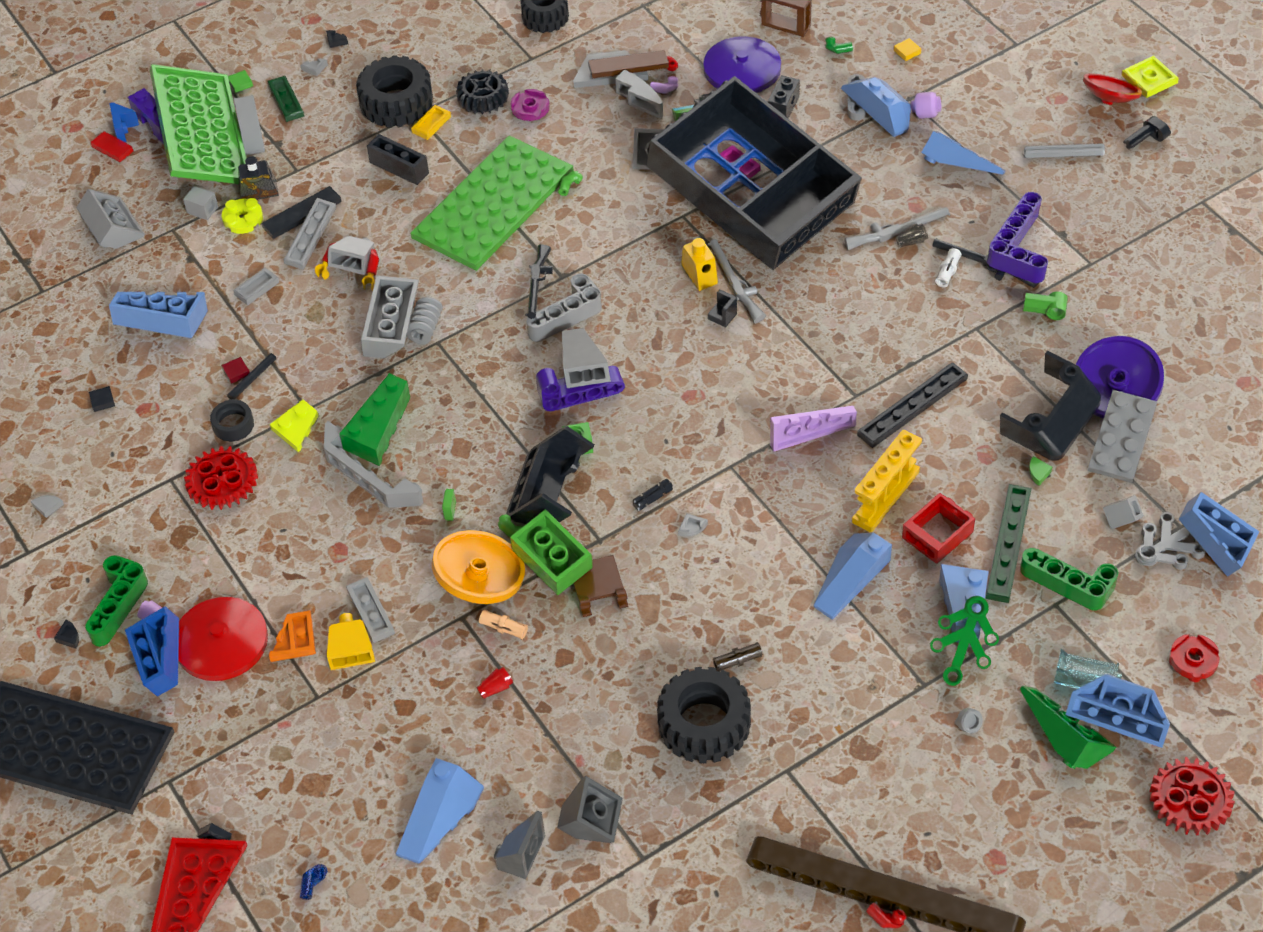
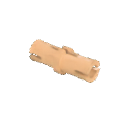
M486 609L482 611L479 618L480 624L497 629L498 633L503 634L505 632L522 640L525 638L528 630V625L511 620L507 615L501 616Z

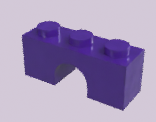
M145 88L128 96L130 107L136 112L138 120L142 124L148 122L153 134L164 144L155 98Z

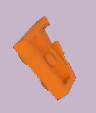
M310 610L286 615L283 628L276 637L277 643L273 651L270 650L269 653L271 662L316 654Z

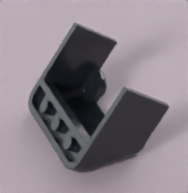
M1047 350L1045 353L1044 373L1062 381L1069 388L1048 417L1039 413H1031L1020 422L1002 412L1000 415V434L1051 461H1057L1065 456L1099 408L1101 395L1078 365Z
M566 425L535 445L526 456L506 512L511 517V520L527 524L545 509L559 523L571 516L572 512L559 504L557 500L565 477L577 471L580 466V456L593 449L595 444Z

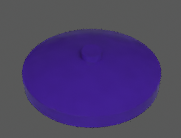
M738 36L724 39L713 45L704 57L705 77L716 89L720 88L724 81H729L735 76L755 93H758L772 86L781 73V57L778 51L768 42L755 37Z
M1112 336L1101 339L1086 348L1076 362V365L1082 369L1101 395L1100 406L1094 413V415L1104 419L1113 390L1153 401H1158L1163 391L1164 369L1159 356L1148 344L1136 338Z

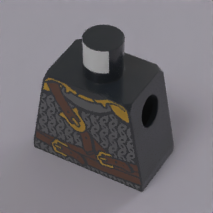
M250 156L246 158V164L238 166L240 199L255 198L259 200L279 196L276 178L267 161H257L256 157Z

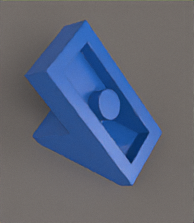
M114 102L109 103L116 136L118 139L127 142L125 134L129 133L128 128L139 125L136 112Z

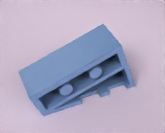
M1202 492L1187 502L1179 517L1180 522L1227 577L1242 568L1259 534V531Z
M941 564L939 581L942 586L948 616L963 609L967 599L972 596H981L985 599L989 571ZM973 604L972 610L977 613L980 612L981 607L979 604ZM967 618L953 623L951 626L952 633L964 628ZM977 621L974 632L979 640L981 627Z

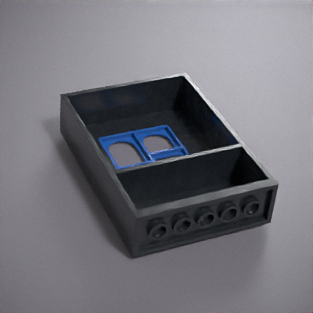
M735 76L729 81H724L716 91H711L703 101L697 102L690 111L681 114L679 119L673 124H668L660 134H655L650 140L647 167L772 270L776 269L854 204L862 180L861 176ZM723 141H734L743 147L746 152L734 162H728L717 150V146ZM702 158H709L716 161L731 176L715 187L696 172L694 165ZM751 158L758 159L777 175L764 188H760L739 171V168ZM736 182H741L755 194L742 206H737L724 195V192Z

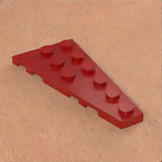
M172 837L151 932H198L246 850L247 842Z

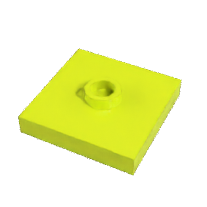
M1155 56L1122 70L1121 75L1129 83L1140 88L1142 95L1146 98L1177 84L1179 80Z

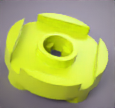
M255 198L229 200L226 202V207L221 215L226 229L230 228L231 232L237 234L249 233L254 230V226L260 225L263 221L262 208Z

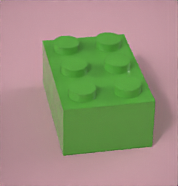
M546 509L510 537L512 551L557 595L561 594L593 568L592 554Z

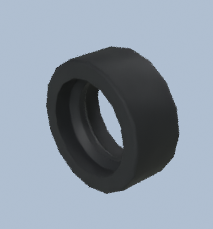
M232 399L221 402L210 414L213 431L223 441H239L247 437L254 427L252 411L248 404L241 400ZM239 414L245 417L236 426L225 427L220 425V422L229 415Z

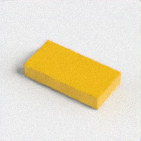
M434 105L411 128L412 133L428 140L451 117V112Z

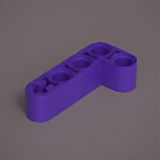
M608 366L611 382L567 388L565 378L557 379L552 368L540 370L536 374V384L544 410L555 411L619 394L624 390L625 384L618 367Z

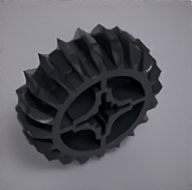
M482 69L479 72L474 70L472 74L467 73V77L462 76L461 81H458L456 87L457 100L462 109H467V112L473 111L474 114L481 112L483 115L484 112L491 114L492 110L498 111V108L503 107L509 97L508 83L503 78V75H498L497 71L492 73L490 69L488 71Z

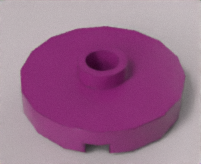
M526 89L523 93L520 94L518 92L513 96L510 106L512 114L516 118L523 121L539 120L549 112L550 101L544 92L537 89Z

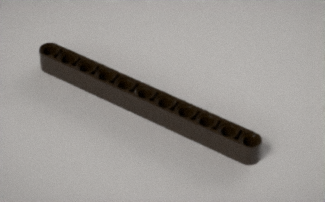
M762 836L754 838L746 860L747 864L754 869L869 905L876 903L880 908L891 912L900 909L907 917L955 932H1024L1026 926L1025 919L1019 915Z

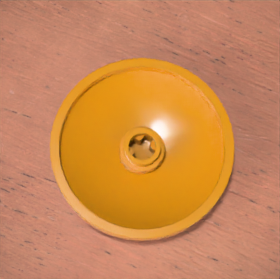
M466 530L450 534L438 543L432 558V571L438 583L453 596L472 603L494 604L505 601L518 592L524 579L525 564L512 551L511 544L503 538L488 532Z

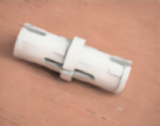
M951 248L945 261H942L939 275L935 280L938 286L947 287L951 276L956 273V265L961 257V252L958 249Z

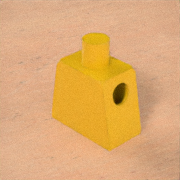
M696 238L693 242L684 245L681 265L698 291L718 284L715 257L705 244V241L701 238Z
M351 613L341 614L339 616V623L329 626L327 658L331 670L376 662L363 621L360 619L353 621Z

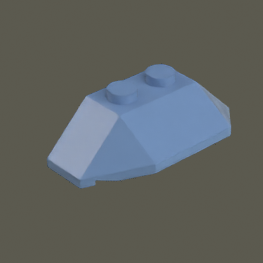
M872 77L842 85L841 89L893 137L908 131L911 104L884 80Z
M1104 674L1074 690L1065 714L1163 748L1170 726L1154 690L1108 674Z

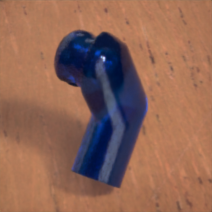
M317 864L303 874L299 896L301 899H312L314 886L324 880L328 873L325 865Z

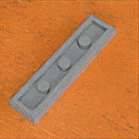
M319 198L315 200L284 258V264L304 270L336 209L335 203Z

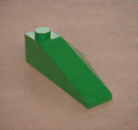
M1021 686L1020 691L1053 748L1064 758L1062 761L1072 769H1076V767L1088 769L1116 749V746L1093 728L1089 730L1078 724L1079 719L1065 715L1066 712L1060 710L1061 706L1038 689Z

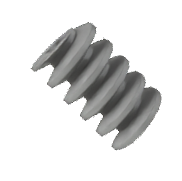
M422 297L416 302L407 332L410 340L420 345L428 344L431 341L433 331L443 309L441 302L432 297Z

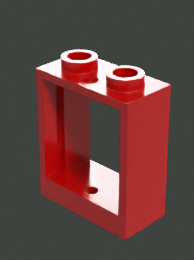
M939 493L903 524L902 538L934 563L938 564L974 532L975 518L969 511L959 507L951 498ZM938 513L959 527L943 543L922 529Z

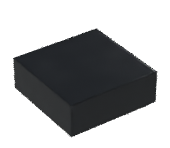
M110 386L89 392L94 412L115 407Z

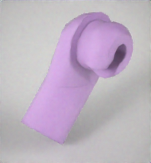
M670 76L668 83L651 82L650 86L655 92L666 94L677 89L679 85L677 84L678 78Z

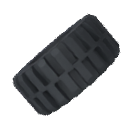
M393 55L390 58L382 57L381 60H374L370 66L364 67L363 72H360L356 81V90L362 114L369 121L375 122L379 126L386 125L387 128H392L393 126L399 128L406 124L409 126L415 120L419 121L423 114L425 115L430 110L433 103L432 86L428 70H426L423 64L413 58L409 59L407 56L398 57ZM392 90H403L398 93H387Z
M694 667L693 671L686 669L681 672V676L674 675L669 679L670 685H664L657 701L659 734L663 738L665 746L668 749L673 748V754L681 757L683 755L685 760L689 762L699 760L701 764H707L706 761L713 760V763L719 762L723 756L729 758L734 755V749L736 751L740 750L744 745L743 741L747 740L749 736V728L751 727V702L745 686H740V680L735 676L730 678L729 672L724 670L719 672L714 667H708V669ZM697 704H712L721 708L727 714L720 722L710 726L693 725L682 717V714L688 708Z

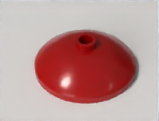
M1089 73L1083 77V82L1089 91L1102 99L1101 102L1107 105L1134 101L1140 98L1142 90L1137 86L1112 76Z

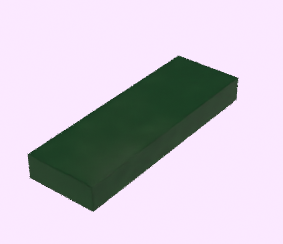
M285 75L267 81L268 87L286 122L305 116Z

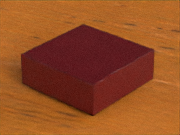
M241 357L221 365L231 384L244 379L250 373Z

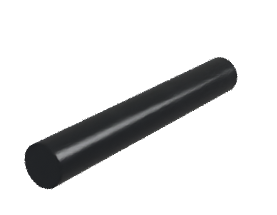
M270 353L227 394V397L230 400L236 399L277 359L276 356Z

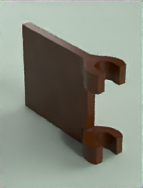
M614 555L592 559L593 568L573 583L583 617L592 615L590 601L616 596L619 609L629 607L627 593L623 587Z

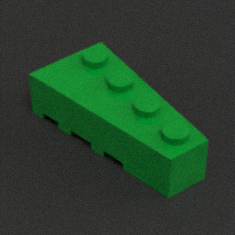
M390 373L386 376L339 433L343 450L377 466L381 465L382 456L389 447L392 434H395L396 425L399 419L402 418L411 398L408 381Z

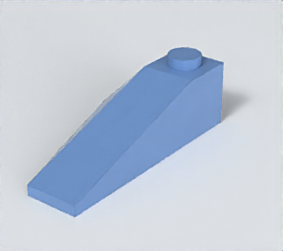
M933 131L921 152L925 154L924 159L933 164L937 161L939 163L1002 175L1006 172V170L989 160L979 157L972 150L961 147L960 143L938 131Z
M874 532L853 534L840 547L814 603V608L833 620L891 561L892 544Z

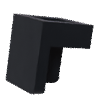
M719 289L717 291V303L708 313V320L726 328L737 315V297Z

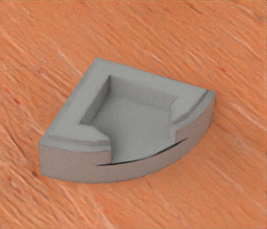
M318 58V61L309 62L308 60L300 66L302 71L318 76L328 66V62L326 59Z
M51 495L41 496L31 501L32 506L46 518L64 505L62 499Z
M686 513L678 530V535L687 537L699 534L707 527L708 519Z

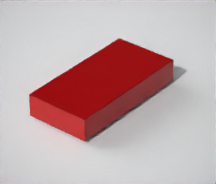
M105 131L90 142L92 148L119 163L133 152L131 145Z

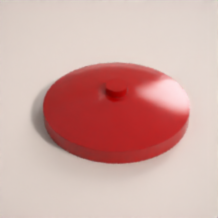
M217 597L195 605L179 620L178 663L190 675L207 681L228 680L247 672L260 660L267 646L268 629L263 615L251 603L235 597Z

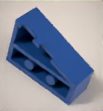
M165 606L125 629L143 686L157 697L178 685L179 618Z

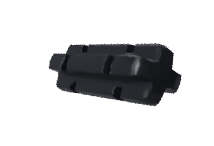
M668 479L659 482V486L656 484L642 493L643 496L639 495L632 500L633 506L638 511L647 507L646 504L650 505L664 496L663 493L667 494L672 491V483Z

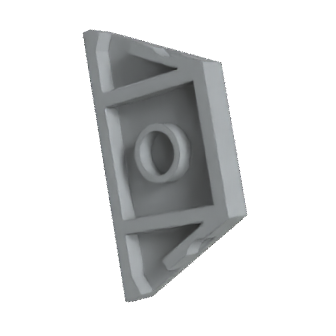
M626 50L588 54L573 80L574 88L616 84V78L619 75L592 79L588 60L630 54ZM647 71L632 73L644 81L648 80Z

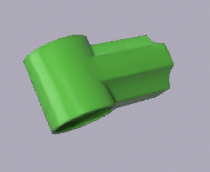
M1059 291L1052 292L1049 295L1026 293L1023 311L1043 313L1052 320H1061L1066 316L1068 297Z

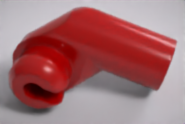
M876 903L871 904L866 910L870 917L882 928H900L904 925L906 914L902 910L897 909L892 913H885Z

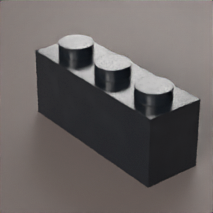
M378 134L367 145L369 162L400 178L418 185L429 174L427 156L381 134Z

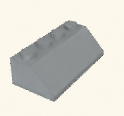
M376 276L361 338L363 356L386 358L405 346L419 280Z

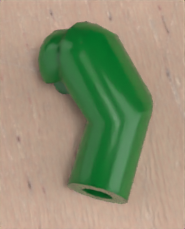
M827 37L825 39L826 49L836 54L853 51L852 42L838 44L835 43L836 39L834 37Z

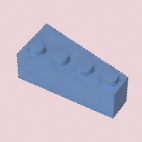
M117 292L109 304L114 325L187 338L193 337L208 312L204 292H197L196 295H187L186 292H178L177 295H165V292H156L152 295H146L145 292Z

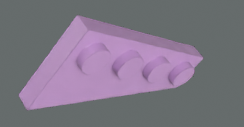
M854 406L770 417V446L773 452L854 427L856 426L857 411Z

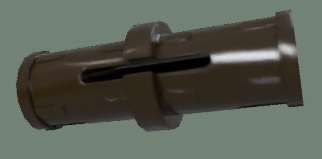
M755 642L752 645L740 649L736 647L732 649V652L713 657V664L716 671L721 672V670L736 665L738 667L743 666L744 662L762 657L763 652L760 644Z

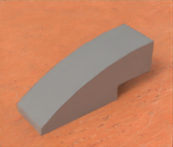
M623 70L616 78V93L628 98V105L662 119L663 102L658 94L644 80Z
M254 96L235 98L234 102L245 154L251 155L265 152Z

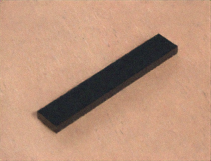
M950 363L857 430V436L873 449L966 381L968 374L955 363Z

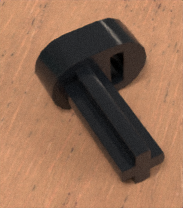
M1152 116L1143 122L1142 128L1123 142L1126 144L1127 149L1134 148L1149 136L1158 142H1162L1171 135V130L1164 121L1156 116Z

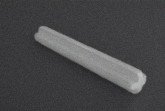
M1103 143L1024 147L1025 158L1103 156L1105 154V145Z

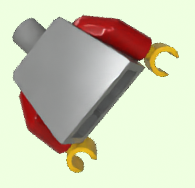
M346 236L338 242L331 243L321 260L323 263L315 267L317 277L322 273L323 279L326 280L330 275L327 269L328 266L362 275L368 274L362 279L363 288L365 290V286L371 283V290L373 291L375 284L373 276L376 275L379 265V256L374 249V243L368 238L360 239L352 236Z

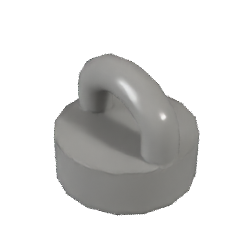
M965 708L960 711L958 718L955 720V724L959 729L971 734L976 733L981 728L983 722L981 713L972 708Z

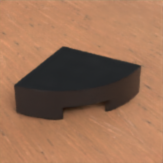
M334 30L326 31L330 48L348 45L346 35L336 33Z
M65 620L54 637L55 642L76 649L79 644V634L73 623Z
M210 823L200 828L196 837L199 839L230 840L232 833Z

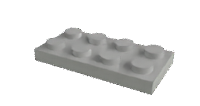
M1113 390L1088 471L1133 483L1157 401Z

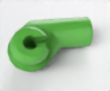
M576 170L571 171L561 180L558 193L562 196L568 195L570 185L573 182L579 184L583 179V175Z
M507 514L499 517L498 527L508 537H511L524 527L515 526L511 522V517Z

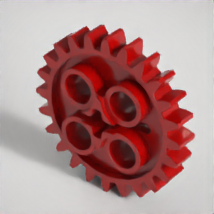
M220 446L219 451L211 448L210 454L203 451L204 457L196 456L197 463L190 462L191 469L185 470L187 475L184 477L185 488L190 499L193 498L195 504L201 502L203 508L209 504L211 510L216 505L222 510L225 504L231 508L232 502L239 505V499L247 500L246 492L253 493L252 486H257L256 479H258L256 464L253 462L252 457H248L247 452L241 454L240 448L233 452L231 446L228 447L227 451H224L223 447Z
M1185 757L1183 764L1178 759H1175L1173 766L1167 762L1165 768H1159L1157 775L1153 777V784H1151L1149 790L1151 792L1149 800L1154 802L1152 809L1160 810L1158 819L1167 818L1166 826L1174 823L1176 832L1182 827L1184 828L1185 835H1188L1190 829L1194 830L1196 836L1199 835L1200 829L1209 834L1211 827L1217 831L1220 824L1225 825L1227 817L1231 816L1235 803L1232 800L1234 791L1230 790L1231 782H1224L1226 774H1216L1217 766L1209 769L1208 761L1202 766L1199 765L1198 758L1195 759L1194 763H1190L1188 757ZM1180 779H1184L1189 783L1182 782ZM1171 799H1176L1179 802H1173ZM1195 810H1201L1203 813H1198Z

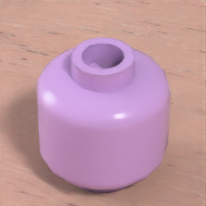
M934 92L916 94L914 100L911 101L912 113L915 112L919 119L936 117L938 112H941L940 96H937Z

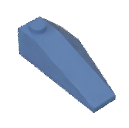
M436 758L425 778L397 849L396 856L420 864L440 844V840L448 831H452L457 826V822L475 808L484 790V786L460 766Z

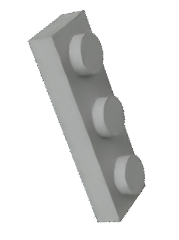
M368 577L347 585V592L372 642L375 643L394 635V628Z

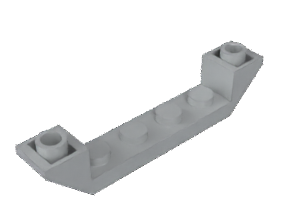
M329 421L325 423L324 451L328 463L388 508L421 506L424 503L422 489L417 483H412L404 478L392 488L388 482H382L378 479L373 471H368L362 467L357 459L350 458L342 447L339 433L343 429Z

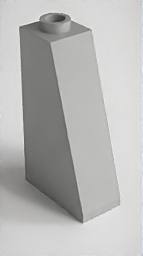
M584 328L562 331L563 370L567 388L611 382L608 362Z

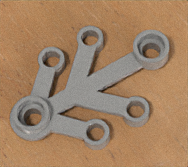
M1163 512L1159 520L1162 526L1160 542L1153 545V537L1157 530L1156 525L1145 523L1141 532L1144 536L1143 545L1137 548L1135 558L1138 563L1144 566H1153L1157 562L1173 564L1176 569L1183 570L1188 564V557L1186 555H1170L1162 552L1165 550L1191 553V556L1196 559H1201L1206 551L1199 543L1180 542L1191 535L1185 527L1171 535L1174 515L1170 512Z

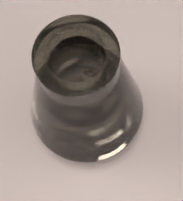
M916 223L895 238L898 246L902 248L904 246L924 243V240L928 239V234L922 223L919 225Z

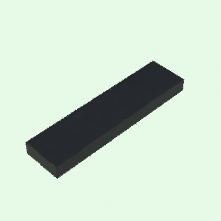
M329 186L262 222V228L272 239H275L304 223L317 198L337 205L342 202L341 197Z

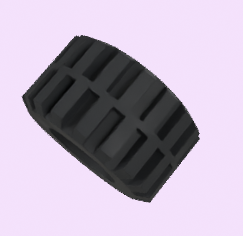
M520 0L523 24L529 30L533 29V32L551 33L554 30H559L560 27H564L565 23L569 20L568 0Z

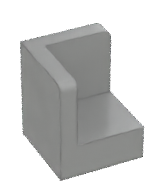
M196 186L183 199L188 214L208 220L218 208L215 193Z
M1136 495L1103 507L1111 529L1135 522L1144 517Z

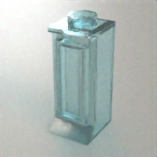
M1061 649L1054 683L1080 688L1104 674L1121 679L1122 673H1118L1119 663L1112 664L1068 654Z

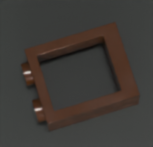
M760 0L762 2L760 10L761 25L800 37L805 36L811 26L812 0ZM772 2L797 9V19L773 13Z

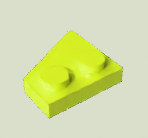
M301 400L270 424V428L299 452L302 449L304 438L308 437L311 432V426L315 424L318 418V412L305 400Z

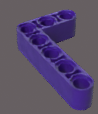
M1027 192L1023 195L991 241L987 257V264L992 268L1032 283L1044 281L1048 259L1043 255L1021 248L1018 245L1039 215L1042 200L1040 194Z

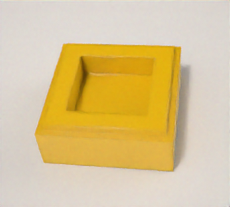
M910 38L894 45V51L905 61L921 54V48Z

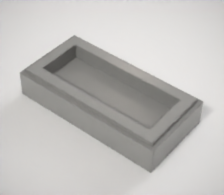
M263 268L233 290L234 295L246 305H249L280 283L279 278L267 268Z

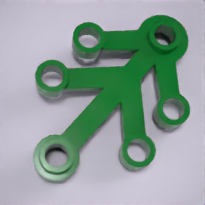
M981 596L968 598L963 609L949 616L943 615L938 620L939 628L948 630L953 623L967 618L964 628L942 638H934L930 643V649L935 653H940L944 647L959 641L951 667L946 668L943 672V680L949 686H956L962 681L963 674L960 669L969 644L977 658L976 665L978 668L987 669L991 665L990 657L985 654L974 632L978 621L985 634V644L992 647L999 642L998 634L993 631L986 617L989 610L988 602ZM979 604L981 607L980 612H974L972 605ZM943 618H947L950 621L948 627L941 625ZM991 634L996 637V642L992 644L987 641V636ZM940 641L942 648L940 650L934 649L933 642ZM982 657L987 658L988 665L981 666L979 659ZM950 672H955L957 674V679L955 681H950L948 679V674Z

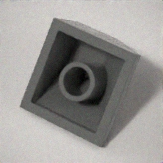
M584 776L563 803L557 828L575 839L613 843L615 841L623 798L591 778Z
M536 811L505 837L502 845L499 844L497 846L494 859H496L498 870L523 879L527 878L546 837L542 812Z

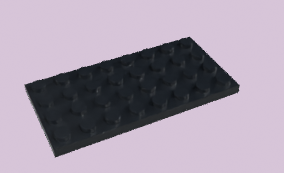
M0 681V778L133 815L175 733L173 727Z

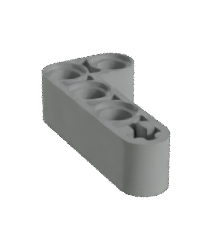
M575 274L571 278L572 295L537 311L534 319L527 318L529 339L535 342L542 341L601 311V292L586 274Z

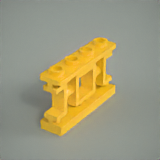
M902 430L855 488V494L859 495L857 500L863 504L852 517L853 524L868 532L874 531L919 474L920 467L915 465L917 459L913 458L912 454L922 443V438Z

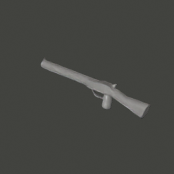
M944 207L900 225L887 224L880 227L877 222H874L870 226L874 233L845 238L847 251L865 243L887 241L910 229L947 215L950 216L948 208Z
M716 239L711 240L708 245H711L737 300H740L747 307L755 324L764 320L766 314L748 297L757 294L756 286L748 287L745 281L739 280L735 276ZM741 283L745 284V289H743Z

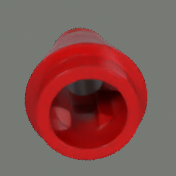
M502 667L499 670L496 668L476 688L482 698L485 699L509 689V685L514 682L506 669Z

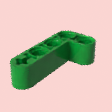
M1028 548L1023 552L1020 572L1028 579L1090 610H1099L1105 605L1115 590L1119 574L1118 569L1114 565L1104 563L1091 576L1037 548Z
M116 555L107 557L103 562V569L112 586L85 625L92 644L98 647L105 646L111 641L148 585V579L141 564Z

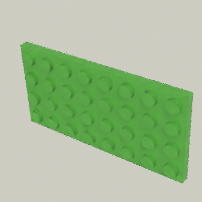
M151 64L149 71L170 176L238 184V166L246 164V154L227 74Z
M509 135L411 232V238L477 271L560 186L561 180L571 171H574L573 165Z

